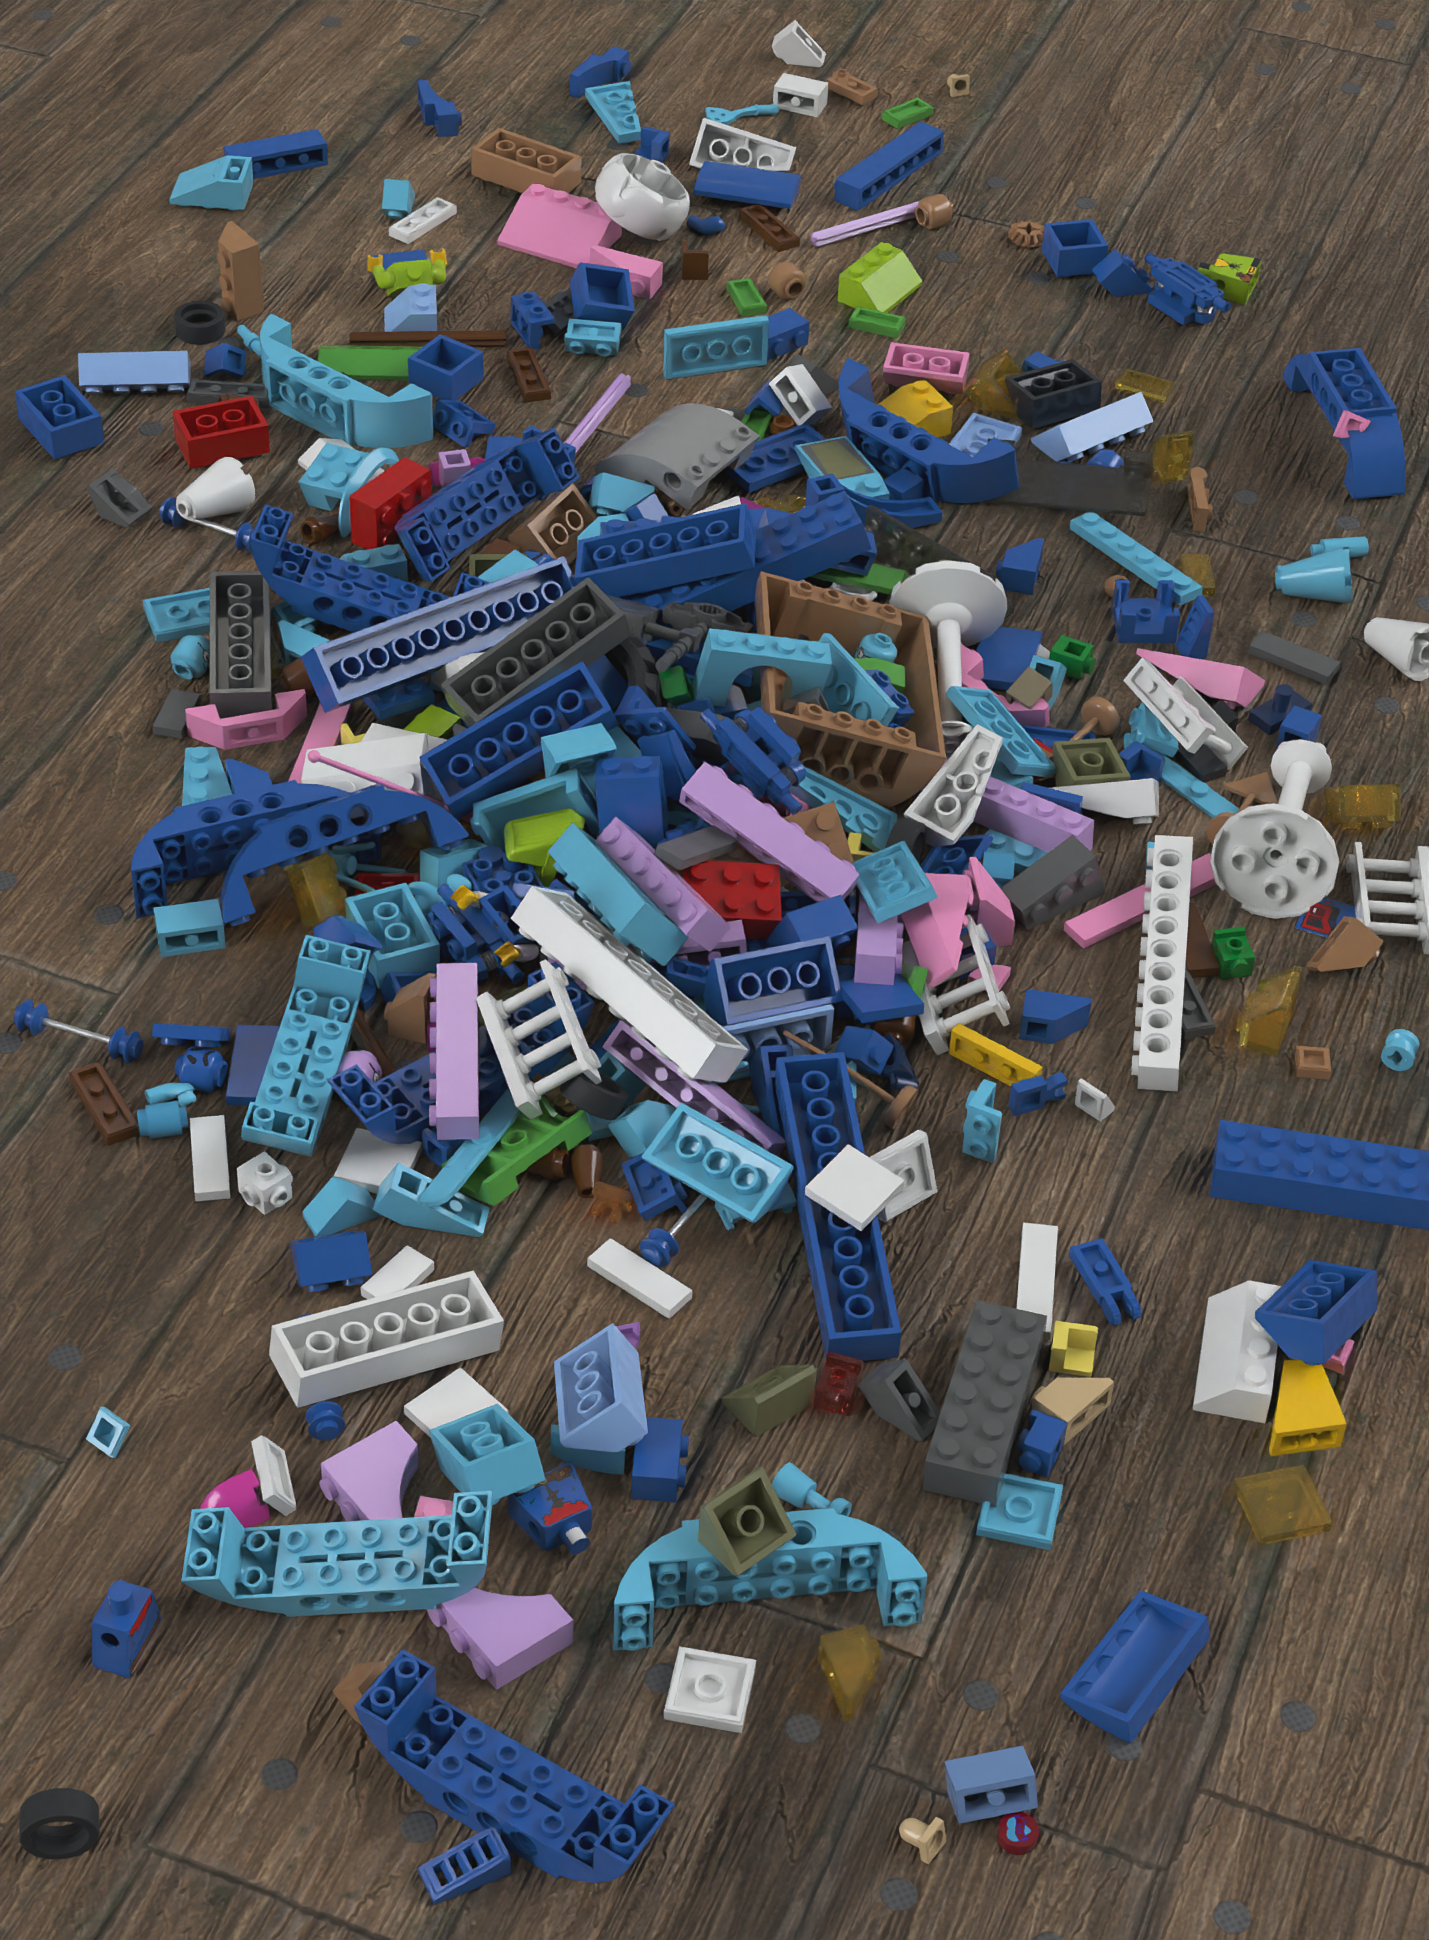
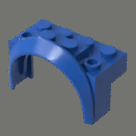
M709 697L680 703L675 706V709L704 712L709 708L713 714H716ZM671 730L665 733L640 737L637 741L642 756H660L666 797H668L669 801L679 800L681 789L697 770L688 758L676 731ZM691 753L693 757L708 763L712 767L723 765L697 753Z

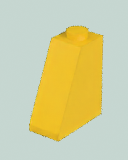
M1298 1359L1285 1360L1278 1385L1269 1453L1271 1457L1341 1447L1347 1422L1323 1365H1308L1303 1360Z

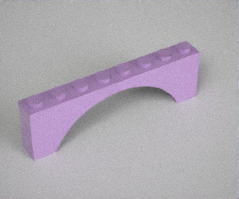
M395 1421L321 1462L322 1480L319 1481L320 1488L328 1500L334 1499L340 1506L346 1521L403 1518L401 1509L405 1491L411 1478L419 1468L418 1444ZM473 1588L458 1598L437 1604L436 1609H427L432 1622L437 1627L442 1626L447 1631L454 1648L459 1653L465 1652L472 1661L477 1675L483 1680L487 1678L496 1690L573 1643V1619L551 1594L510 1596Z

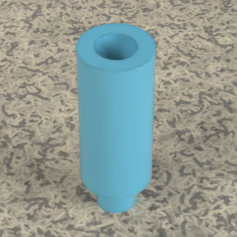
M1365 536L1321 539L1319 544L1311 545L1310 552L1312 556L1340 547L1349 546L1350 558L1366 557L1369 545Z

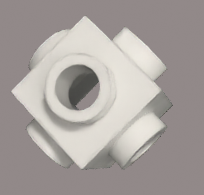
M265 1151L237 1168L238 1188L243 1199L248 1205L255 1206L264 1215L277 1207L283 1206L288 1200L292 1199L291 1182L293 1178L291 1172L285 1165L278 1164Z

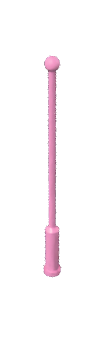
M311 750L308 753V760L312 763L319 761L376 784H383L384 787L424 797L441 806L453 816L445 801H438L321 756L317 750ZM473 811L460 819L470 822V819L473 817Z

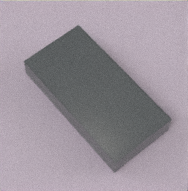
M171 689L152 726L153 734L182 739L187 731L185 709L199 707L201 694Z

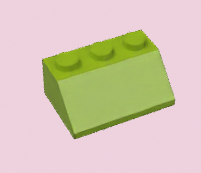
M881 242L839 274L837 301L853 308L863 307L888 313L921 287L922 280L903 250L893 247L889 243Z

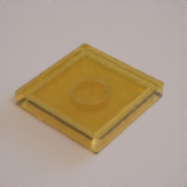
M1304 1464L1234 1479L1233 1488L1260 1545L1331 1531L1333 1522Z

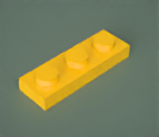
M960 1023L951 1030L950 1055L1009 1086L1021 1080L1042 1075V1066Z

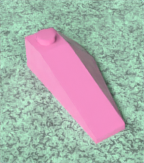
M1139 648L1136 651L1137 655L1150 661V663L1177 679L1180 676L1183 677L1194 689L1216 702L1224 701L1232 710H1235V706L1246 708L1265 683L1264 679L1242 666Z
M925 873L934 887L938 898L901 913L919 965L928 969L926 984L930 989L951 976L958 968L963 942L959 939L961 929L967 927L969 919L965 916L966 907L972 905L974 898L971 879L967 875Z

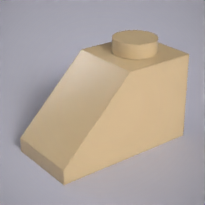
M1057 1377L1047 1387L1041 1386L1034 1393L1031 1399L1032 1410L1034 1409L1067 1422L1065 1445L1110 1406L1114 1381L1110 1378Z

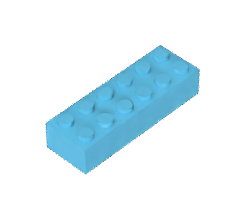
M572 822L548 851L556 861L553 866L577 890L576 893L589 903V908L601 917L600 920L609 929L614 931L612 934L626 946L629 944L636 948L635 951L647 962L650 963L654 959L662 966H665L689 937L595 842L594 838Z

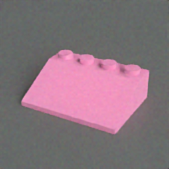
M532 184L521 194L497 240V245L577 268L580 262L590 264V247L592 244L610 248L622 236V226L612 220L603 211L598 202L586 197L574 196L565 191L550 189L541 184Z

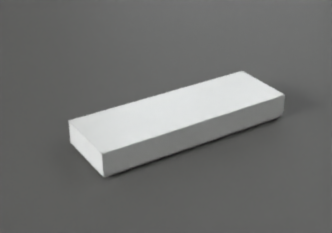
M437 197L389 227V236L409 244L457 213V206Z
M224 1115L190 1118L195 1202L229 1199L230 1184Z
M611 1238L587 1258V1266L668 1319L692 1299V1290Z

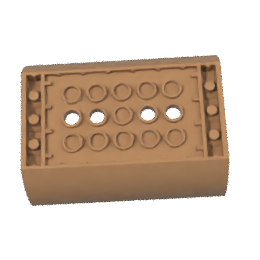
M761 571L755 592L757 634L819 641L823 633L831 634L853 658L856 653L854 649L858 648L863 637L869 634H886L891 638L892 643L897 649L894 663L905 666V689L902 694L908 699L909 706L914 710L915 714L904 727H896L894 729L883 726L874 719L864 721L853 718L847 712L833 713L826 711L816 704L798 702L793 714L782 712L781 693L787 674L781 669L772 666H759L762 710L774 717L778 727L787 736H791L796 740L799 748L802 750L798 760L803 766L880 805L892 807L915 795L933 779L946 759L927 616L902 610L891 604L869 601L862 596L854 597L840 593L832 588L825 589L811 585L806 581H795Z

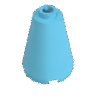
M1349 546L1340 547L1281 566V572H1275L1276 590L1282 589L1283 595L1346 604L1353 603Z

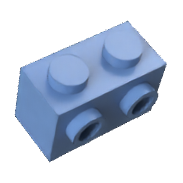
M1023 1746L944 1761L947 1793L959 1824L1038 1808L1036 1777Z

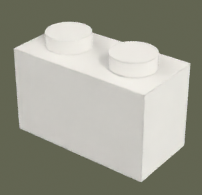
M783 73L774 85L773 104H776L782 110L818 117L827 105L828 82Z
M803 364L786 367L769 383L798 426L804 423L808 425L815 424L833 408Z

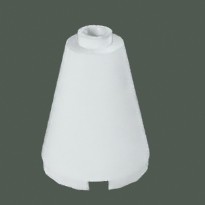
M232 457L219 459L177 496V511L182 517L190 521L245 511L250 508L249 505L254 503L255 500L253 480L250 474L245 475L241 470L243 465L240 461Z
M1376 617L1367 623L1364 629V639L1370 647L1408 678L1414 681H1423L1429 678L1428 623Z

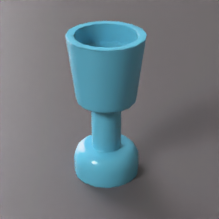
M788 1462L780 1469L772 1482L778 1498L798 1508H803L808 1504L814 1509L835 1508L836 1514L849 1516L852 1504L844 1498H836L831 1502L817 1493L816 1483L791 1462Z

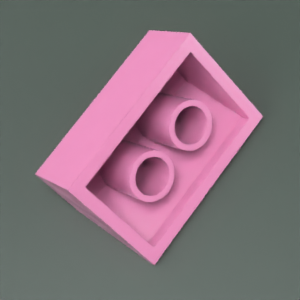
M891 342L883 366L884 382L896 387H902L916 381L927 380L936 390L944 391L948 394H963L967 382L970 353Z

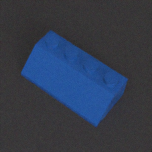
M830 936L711 959L703 993L706 1013L720 1026L843 1001Z
M1309 1260L1255 1311V1319L1289 1358L1303 1360L1308 1365L1325 1364L1376 1312L1377 1271Z

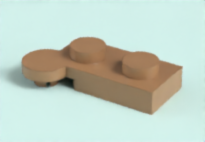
M838 69L831 78L827 79L829 90L836 92L837 95L853 100L856 104L863 105L878 97L877 87L851 76L845 69Z

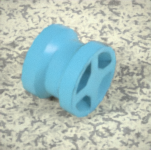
M1396 1029L1391 1031L1382 1050V1062L1392 1070H1408L1413 1066L1415 1054L1420 1044L1415 1034L1408 1030Z

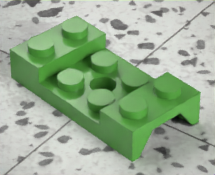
M541 1095V1100L538 1102L543 1114L530 1120L521 1112L459 1189V1192L492 1206L504 1201L508 1195L519 1188L516 1179L518 1174L527 1170L530 1165L542 1156L547 1155L553 1148L560 1147L563 1150L569 1151L592 1134L586 1111L581 1109L570 1118L561 1116L556 1113L546 1097ZM448 1159L446 1162H444L443 1164H441L442 1168H443V1167L445 1166V1164L449 1161V1159Z

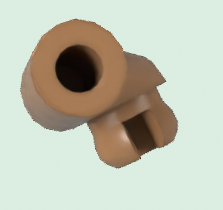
M657 487L650 494L655 493L659 501L663 503L664 508H667L672 515L677 516L683 511V506Z

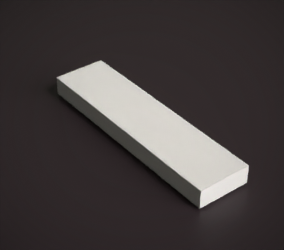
M1023 1222L1016 1309L1047 1315L1045 1340H1050L1058 1226Z

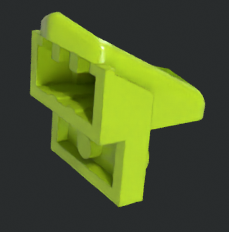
M568 808L509 821L503 831L507 859L513 862L531 864L543 886L549 887L554 881L556 872L559 871L553 866L556 861L548 851L572 822L583 830L585 818L574 809Z

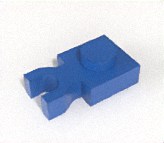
M1062 1072L1051 1075L1046 1080L1040 1075L1011 1084L1008 1108L1014 1116L1044 1108L1045 1101L1065 1099L1066 1093L1062 1087L1067 1086L1068 1080Z

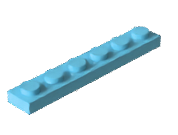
M1091 511L1070 520L1071 531L1155 589H1157L1160 580H1173V601L1180 606L1202 595L1203 586Z

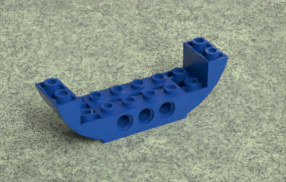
M1361 348L1309 352V354L1294 356L1284 370L1283 379L1290 391L1302 392L1311 390L1334 431L1343 410L1371 421L1363 432L1348 430L1349 438H1339L1349 456L1344 485L1352 499L1390 497L1405 494V454L1401 429L1396 414L1397 408Z
M850 358L846 360L838 382L845 433L879 473L889 477L902 468L924 479L922 497H932L935 503L937 501L951 503L986 501L1003 496L1020 487L1016 449L1011 444L993 437L980 451L971 457L967 452L958 450L949 445L947 441L938 439L929 434L925 429L918 428L909 423L905 418L898 417L887 411L885 407L875 404L869 369L864 364L857 363Z
M554 427L476 465L402 515L403 517L395 525V530L421 579L424 582H432L451 568L448 564L450 559L539 497L563 490L579 479L580 476Z
M265 504L250 539L253 558L260 573L268 585L282 599L293 606L294 612L352 632L363 630L451 598L439 592L416 586L413 583L405 582L384 573L361 567L358 564L335 558L329 554L309 549L300 544L286 541L293 514L277 507ZM461 572L453 596L489 584V582Z
M296 780L173 808L174 813L159 821L144 835L133 854L131 875L137 919L154 915V907L168 906L166 885L228 870L242 846L257 833V825L350 792L324 785L297 783ZM359 807L353 809L350 814V819L354 825L360 823L363 819V812ZM325 818L322 820L319 826L320 832L323 835L331 833L333 830L331 819ZM294 829L289 834L290 844L297 846L302 842L303 833L301 830ZM367 831L358 834L359 841L345 845L374 842V848L350 852V854L356 858L359 864L381 860L380 833L372 835L368 834Z
M374 784L256 826L257 833L242 846L224 878L220 896V910L223 922H229L230 925L236 926L250 921L249 914L255 913L242 875L246 874L250 879L268 873L266 867L277 863V866H280V868L299 862L297 858L299 855L307 853L308 856L314 857L329 851L328 845L337 842L338 845L345 846L360 840L358 834L367 831L368 834L372 835L390 830L389 823L398 821L399 824L402 823L404 825L420 819L419 813L421 814L430 843L433 846L441 847V849L445 850L463 845L462 839L469 837V833L455 817L441 806L421 796L402 791L385 790L383 784ZM359 807L363 812V819L360 823L354 825L350 819V814L353 809ZM325 818H329L333 822V830L328 835H323L319 828L320 823ZM294 829H300L303 833V840L297 846H292L289 842V834Z
M556 961L551 963L555 969L560 967L563 971V968ZM542 968L528 975V988L546 978ZM564 972L569 982V985L565 988L583 1031L594 1007V1001ZM551 991L510 1013L511 1017L507 1019L509 1026L515 1028L554 1007L556 1003ZM560 1018L520 1040L521 1044L517 1046L520 1054L526 1055L565 1034L566 1029L562 1019ZM486 1025L478 1028L479 1117L489 1112L509 1088ZM572 1045L531 1067V1072L528 1073L530 1081H533L532 1078L537 1072L544 1076L553 1069L567 1054ZM430 1054L374 1083L357 1064L327 1079L328 1083L367 1129L382 1141L394 1144L423 1142L422 1131L426 1128L431 1130L436 1127L430 1126L429 1105H436V1100H430L429 1079H436V1073L430 1074Z
M403 1649L354 1705L355 1712L373 1744L387 1762L412 1787L423 1795L424 1801L478 1833L495 1826L507 1850L557 1879L563 1876L576 1881L599 1883L609 1882L621 1877L675 1807L674 1803L641 1784L627 1802L623 1803L439 1698L436 1694V1668Z

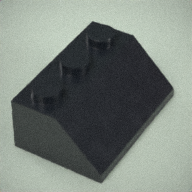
M1074 359L1005 378V384L1018 418L1032 429H1039L1044 427V425L1055 422H1064L1069 418L1085 415L1101 407L1102 380Z

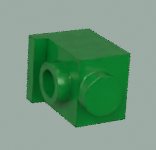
M1061 635L1050 650L1049 660L1062 663L1067 668L1066 676L1081 680L1084 674L1091 675L1096 662V659L1092 657L1094 645Z
M1245 926L1214 930L1211 946L1220 966V978L1252 976L1255 955L1247 940Z

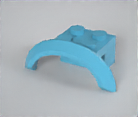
M326 443L298 483L309 506L332 511L339 499H341L338 521L341 537L344 538L351 532L349 496L366 485L371 476L380 467L388 464L390 468L399 461V458L389 448L380 447L370 453Z

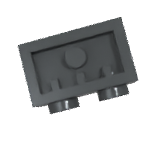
M570 288L566 291L563 289L558 291L548 302L546 300L542 301L554 316V323L547 324V326L556 335L568 328L569 319H574Z

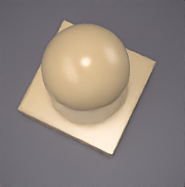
M952 74L947 78L951 97L969 94L970 76L968 74L960 76Z
M935 1817L930 1825L915 1818H907L900 1824L899 1833L901 1838L918 1847L921 1861L927 1864L933 1860L946 1843L944 1820Z

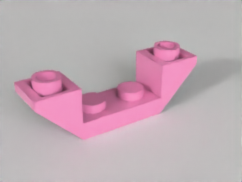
M961 644L962 687L990 690L981 681L984 678L982 657L975 650H970ZM994 693L1019 724L1047 727L1050 724L1049 705L1042 697L1032 709H1027L1017 701L1010 704L1004 696Z
M305 689L275 694L276 709L220 719L215 704L185 709L188 736L223 750L284 740L307 717Z

